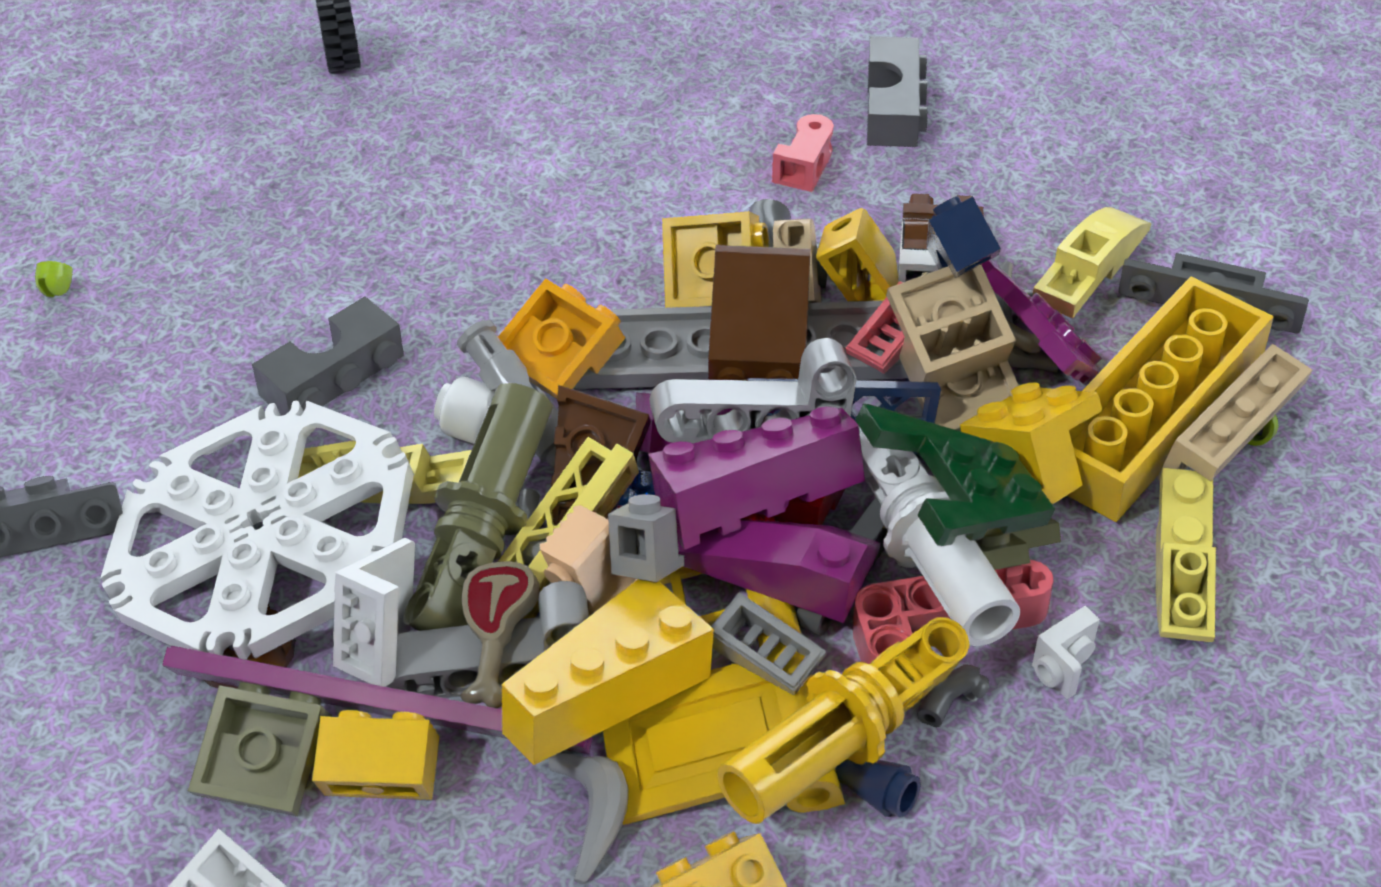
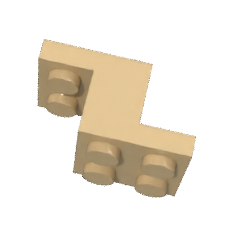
M982 265L957 278L954 277L948 266L888 288L886 296L905 337L899 358L910 382H938L941 387L935 424L961 432L959 424L977 415L979 407L992 402H1000L1011 396V390L1019 386L1008 363V358L1016 340ZM917 397L923 410L925 397Z

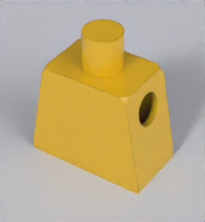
M859 208L828 223L824 227L816 258L848 302L885 300L888 288L897 285L899 282L896 255L892 246L867 210Z

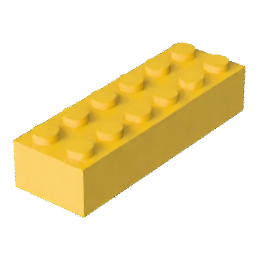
M1190 276L1082 390L1098 392L1103 411L1069 430L1083 486L1067 496L1117 522L1159 475L1175 440L1265 352L1274 316Z

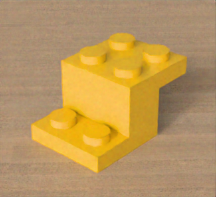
M1026 383L1013 388L1011 396L1004 400L979 407L977 415L959 425L961 432L990 441L1001 442L1012 447L1018 453L1020 461L1031 476L1040 483L1044 494L1054 504L1083 486L1069 430L1103 410L1098 392L1076 391V387L1071 385L1051 389L1040 388L1039 383Z

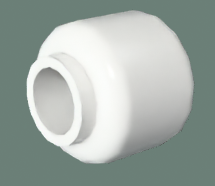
M464 376L457 378L452 384H444L438 394L434 407V418L439 420L442 433L474 444L495 391H491L483 382Z

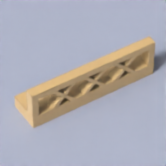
M1272 344L1175 440L1162 469L1186 470L1190 467L1209 481H1212L1302 388L1313 369ZM1161 469V471H1160V473H1159V475H1158V477H1157V479H1158L1159 481H1160V476H1161V473H1162V469Z

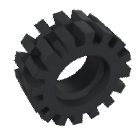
M316 0L328 72L361 68L350 0Z

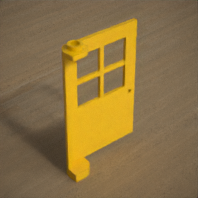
M682 566L659 581L663 585L671 583L673 594L687 605L682 579L703 573ZM746 589L748 599L801 634L794 605ZM725 609L700 617L712 626ZM761 633L758 637L759 647L764 644L769 636ZM779 642L766 659L774 663L786 646ZM796 652L782 670L791 675L805 656ZM734 663L711 670L710 678L604 730L603 736L607 758L618 763L624 773L629 790L628 806L622 825L725 798L717 778L718 768L805 706L809 693L807 682L812 675L809 676L798 692L792 695ZM819 730L771 765L776 774L825 740L826 736L823 730ZM835 768L788 802V808L794 812L805 813L845 805Z

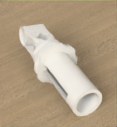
M861 432L860 440L865 481L881 504L880 518L888 530L887 536L884 539V548L888 556L893 557L899 566L906 568L918 567L950 619L959 623L966 631L969 645L983 646L1004 637L1016 625L1020 616V607L975 540H968L965 537L966 534L957 536L952 545L937 546L917 516L925 498L951 500L936 477L928 476L913 452L873 448L865 434Z

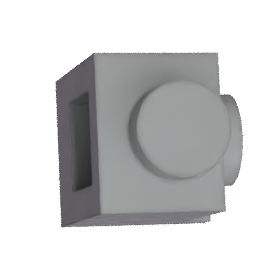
M637 495L631 497L628 504L608 514L612 574L657 582L684 566V555L678 554L676 509L661 506L660 497L656 495Z

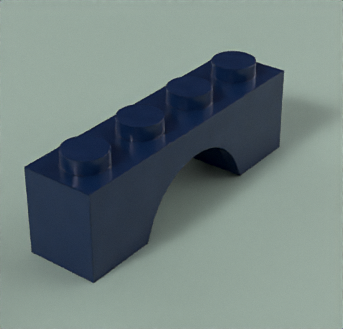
M959 196L953 197L932 210L935 215L928 220L926 247L938 270L949 266L954 277L957 278L999 255L1001 248L973 196L963 202Z

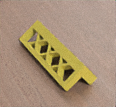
M587 437L527 520L526 526L522 527L498 562H516L517 560V563L524 564L523 551L529 542L546 539V536L554 535L553 529L559 528L560 523L554 526L552 510L560 501L577 498L561 521L567 520V514L574 513L573 507L579 505L607 518L608 514L639 473L634 454L619 444H616L611 451ZM593 455L603 461V463L589 483L583 486L580 472ZM575 480L577 487L568 489ZM546 520L547 528L539 529ZM539 551L528 567L537 577L541 592L544 587L551 583L544 574V570L548 565L541 551ZM539 601L522 619L533 618L540 612Z

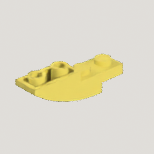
M1105 207L1092 213L1057 247L1055 262L1034 286L1032 296L1037 292L1054 310L1056 309L1061 314L1074 318L1105 277L1108 279L1114 277L1124 264V260L1128 259L1149 232L1151 223L1113 207Z
M1163 468L1160 476L1159 521L1156 529V608L1159 636L1213 643L1215 638L1216 547H1213V480L1209 481L1198 472L1192 470Z

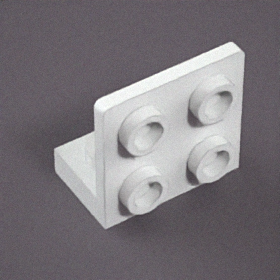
M403 538L335 572L333 666L373 685L385 687L394 682L393 680L396 677L397 634L409 632L412 628L404 623V612L413 595L414 541Z

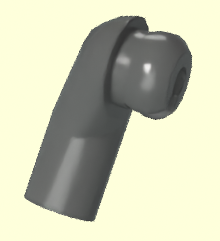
M964 664L954 669L943 682L935 686L925 696L917 712L918 719L927 725L936 728L940 727L954 699L964 694L969 701H977L978 698L981 699L989 689L988 678L980 674V668L973 665Z

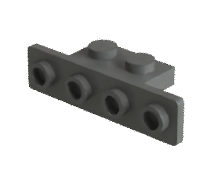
M1176 253L1172 268L1125 259L1118 290L1119 294L1165 304L1192 276L1274 316L1271 329L1295 334L1301 332L1309 299L1306 297L1263 288L1267 272Z
M41 476L26 481L23 488L5 491L4 487L0 486V557L114 533L119 515L123 514L116 483L108 482L70 490L67 478L55 481L53 476Z

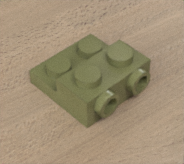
M240 682L238 689L219 685L188 792L194 796L298 817L311 767H314L320 718L321 716H333L321 705L322 700L313 695L290 692L287 699L271 696L269 688L256 684Z

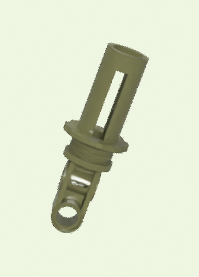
M518 383L500 384L494 393L459 482L446 481L439 484L434 499L437 505L445 511V514L436 523L434 535L437 539L425 563L416 591L409 600L404 612V623L410 627L422 631L468 625L462 606L463 584L468 574L478 566L492 563L493 560L500 558L505 546L504 536L516 535L522 527L526 526L527 515L524 510L515 504L553 409L550 400L539 391Z

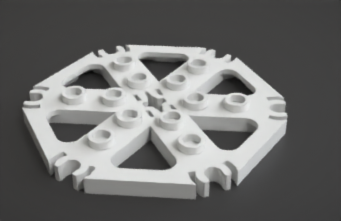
M293 401L291 410L283 416L280 415L275 403L269 404L265 411L261 405L159 455L162 462L152 461L149 465L156 477L154 480L142 482L135 479L132 482L138 494L132 493L128 489L126 491L122 504L123 514L119 515L100 578L103 582L104 590L111 599L109 603L121 623L170 646L223 655L224 650L233 645L239 659L247 660L251 652L254 658H257L333 619L335 572L402 539L414 473L405 453H402L396 438L389 431L306 401L304 411L299 401ZM316 428L328 430L356 442L355 447L348 454L298 478L307 437ZM237 437H252L240 489L191 469V465L197 457L209 455L231 444ZM383 491L377 525L370 533L364 536H354L322 523V521ZM159 512L196 528V530L144 556H131V549L143 514ZM262 521L264 526L254 530L253 525ZM278 564L325 584L321 591L275 615H266ZM217 575L209 610L200 620L185 622L154 608V606Z

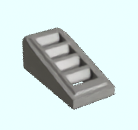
M740 592L711 626L714 629L712 649L792 695L798 692L826 656L824 649ZM744 624L752 627L741 641L734 637ZM761 633L769 636L757 652L750 648ZM780 642L786 648L775 662L772 663L766 658ZM796 652L804 655L805 658L791 675L782 670Z

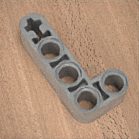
M822 338L813 341L805 348L801 357L798 382L666 380L652 390L649 398L650 408L660 436L673 443L682 441L696 443L712 439L716 433L725 430H738L742 432L759 428L765 421L775 418L792 420L809 416L811 411L820 407L843 408L851 417L856 373L842 345L834 339ZM836 365L832 371L821 373L825 368ZM723 409H732L725 415H717ZM781 409L779 413L775 415L766 416L769 412L773 410Z
M558 581L547 585L541 590L538 598L540 617L521 619L513 629L511 641L503 648L498 680L501 688L502 683L589 617L586 593L581 585L572 581ZM469 625L397 634L396 677L393 680L394 682L387 685V687L441 698L458 697L477 678L482 644Z

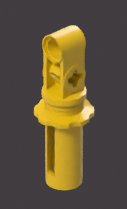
M944 617L935 618L902 642H897L890 646L870 664L856 662L845 669L842 674L832 670L814 674L807 682L809 693L805 706L718 768L717 778L726 800L742 818L751 823L759 824L847 758L860 765H863L865 762L874 764L885 753L886 735L902 725L904 713L924 698L935 686L943 682L967 654L969 638L964 628L952 619ZM930 646L938 649L943 656L935 653ZM819 730H823L826 736L825 740L776 774L771 765Z

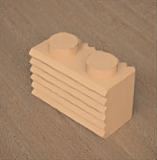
M579 505L573 507L574 513L567 514V520L560 521L559 528L553 529L554 535L546 536L547 542L540 544V551L548 565L544 570L546 578L550 583L572 581L581 585L586 593L588 613L591 616L638 579L611 573L609 520Z

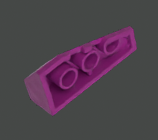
M740 519L741 529L725 535L720 534L718 528L699 534L701 544L686 550L683 549L678 541V554L684 555L683 567L842 623L847 618L855 597L861 589L880 550L881 544L875 540L834 526Z

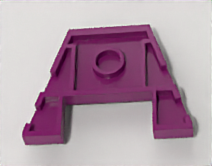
M992 260L981 264L993 291L1009 305L1040 340L1038 345L1063 373L1067 376L1070 375L1076 381L1079 380L1083 385L1087 386L1101 371L1096 364L1102 357L1083 338L1081 339L1074 332L1075 328L1058 310H1054L1037 292L1031 297Z

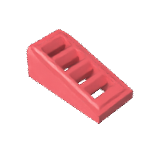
M887 297L845 348L847 354L884 374L900 360L899 356L905 339L902 331L890 326L893 322L898 325L899 323ZM883 333L893 338L894 341L889 343L878 336ZM871 343L885 352L882 356H879L866 349V347Z

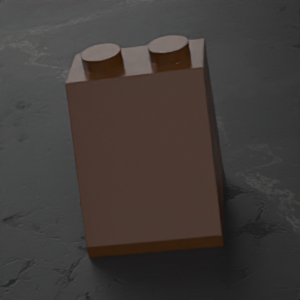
M716 245L708 354V380L748 381V378H799L801 357L807 345L811 249Z

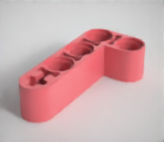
M1030 560L1028 564L995 570L1020 607L1019 619L1012 630L1040 624L1046 619L1053 587V574L1047 566L1041 562ZM924 576L875 583L865 586L858 591L854 603L853 638L861 662L870 664L890 646L897 642H902L932 619L940 617L950 619Z

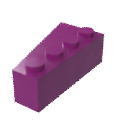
M820 407L811 411L809 416L792 420L786 418L771 419L765 421L759 428L742 432L738 430L721 431L716 433L712 439L696 443L674 442L665 446L663 451L649 454L655 495L660 497L661 506L676 509L677 540L684 550L701 544L699 534L718 528V532L725 535L741 529L740 519L757 513L769 518L785 512V508L789 505V500L796 497L800 500L811 502L865 481L859 425L843 408Z

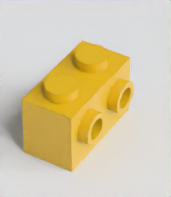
M356 710L341 711L338 717L321 716L312 781L324 796L433 800L439 735L430 720H425L423 715L413 712H397L392 715V719L372 718L370 714Z

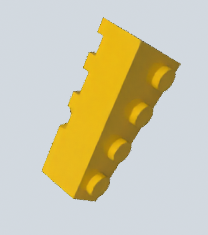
M638 579L502 683V734L533 765H536L710 678L714 629L660 581L652 582Z

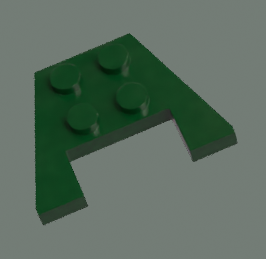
M862 405L855 421L872 447L918 452L951 499L925 498L917 514L937 546L952 545L957 536L966 534L965 537L970 541L982 539L987 530L999 528L1002 533L1006 534L1048 524L1055 511V507L1042 491L1040 483L1031 476L1020 461L1018 453L1012 447L1001 442L990 441L874 405Z

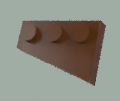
M558 385L557 402L559 407L557 427H555L554 445L556 450L551 487L587 437L611 451L616 444H619L632 452L635 460L637 459L652 422L649 414ZM593 455L580 472L583 486L589 483L603 463V461ZM575 480L568 489L577 487ZM577 498L557 503L552 510L554 526L560 523ZM618 501L617 504L614 506V508L612 509L611 512H613V511L616 510L619 501Z

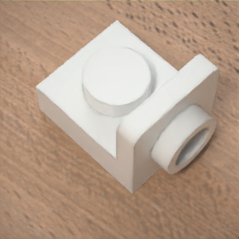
M1086 606L1038 635L1032 666L1044 685L1050 688L1055 687L1067 700L1076 694L1082 670L1081 664L1091 656L1096 647L1094 641L1100 619Z

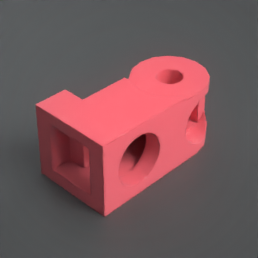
M811 114L798 120L796 136L791 145L778 144L773 152L772 183L813 192L832 155L831 137L834 125L828 117Z

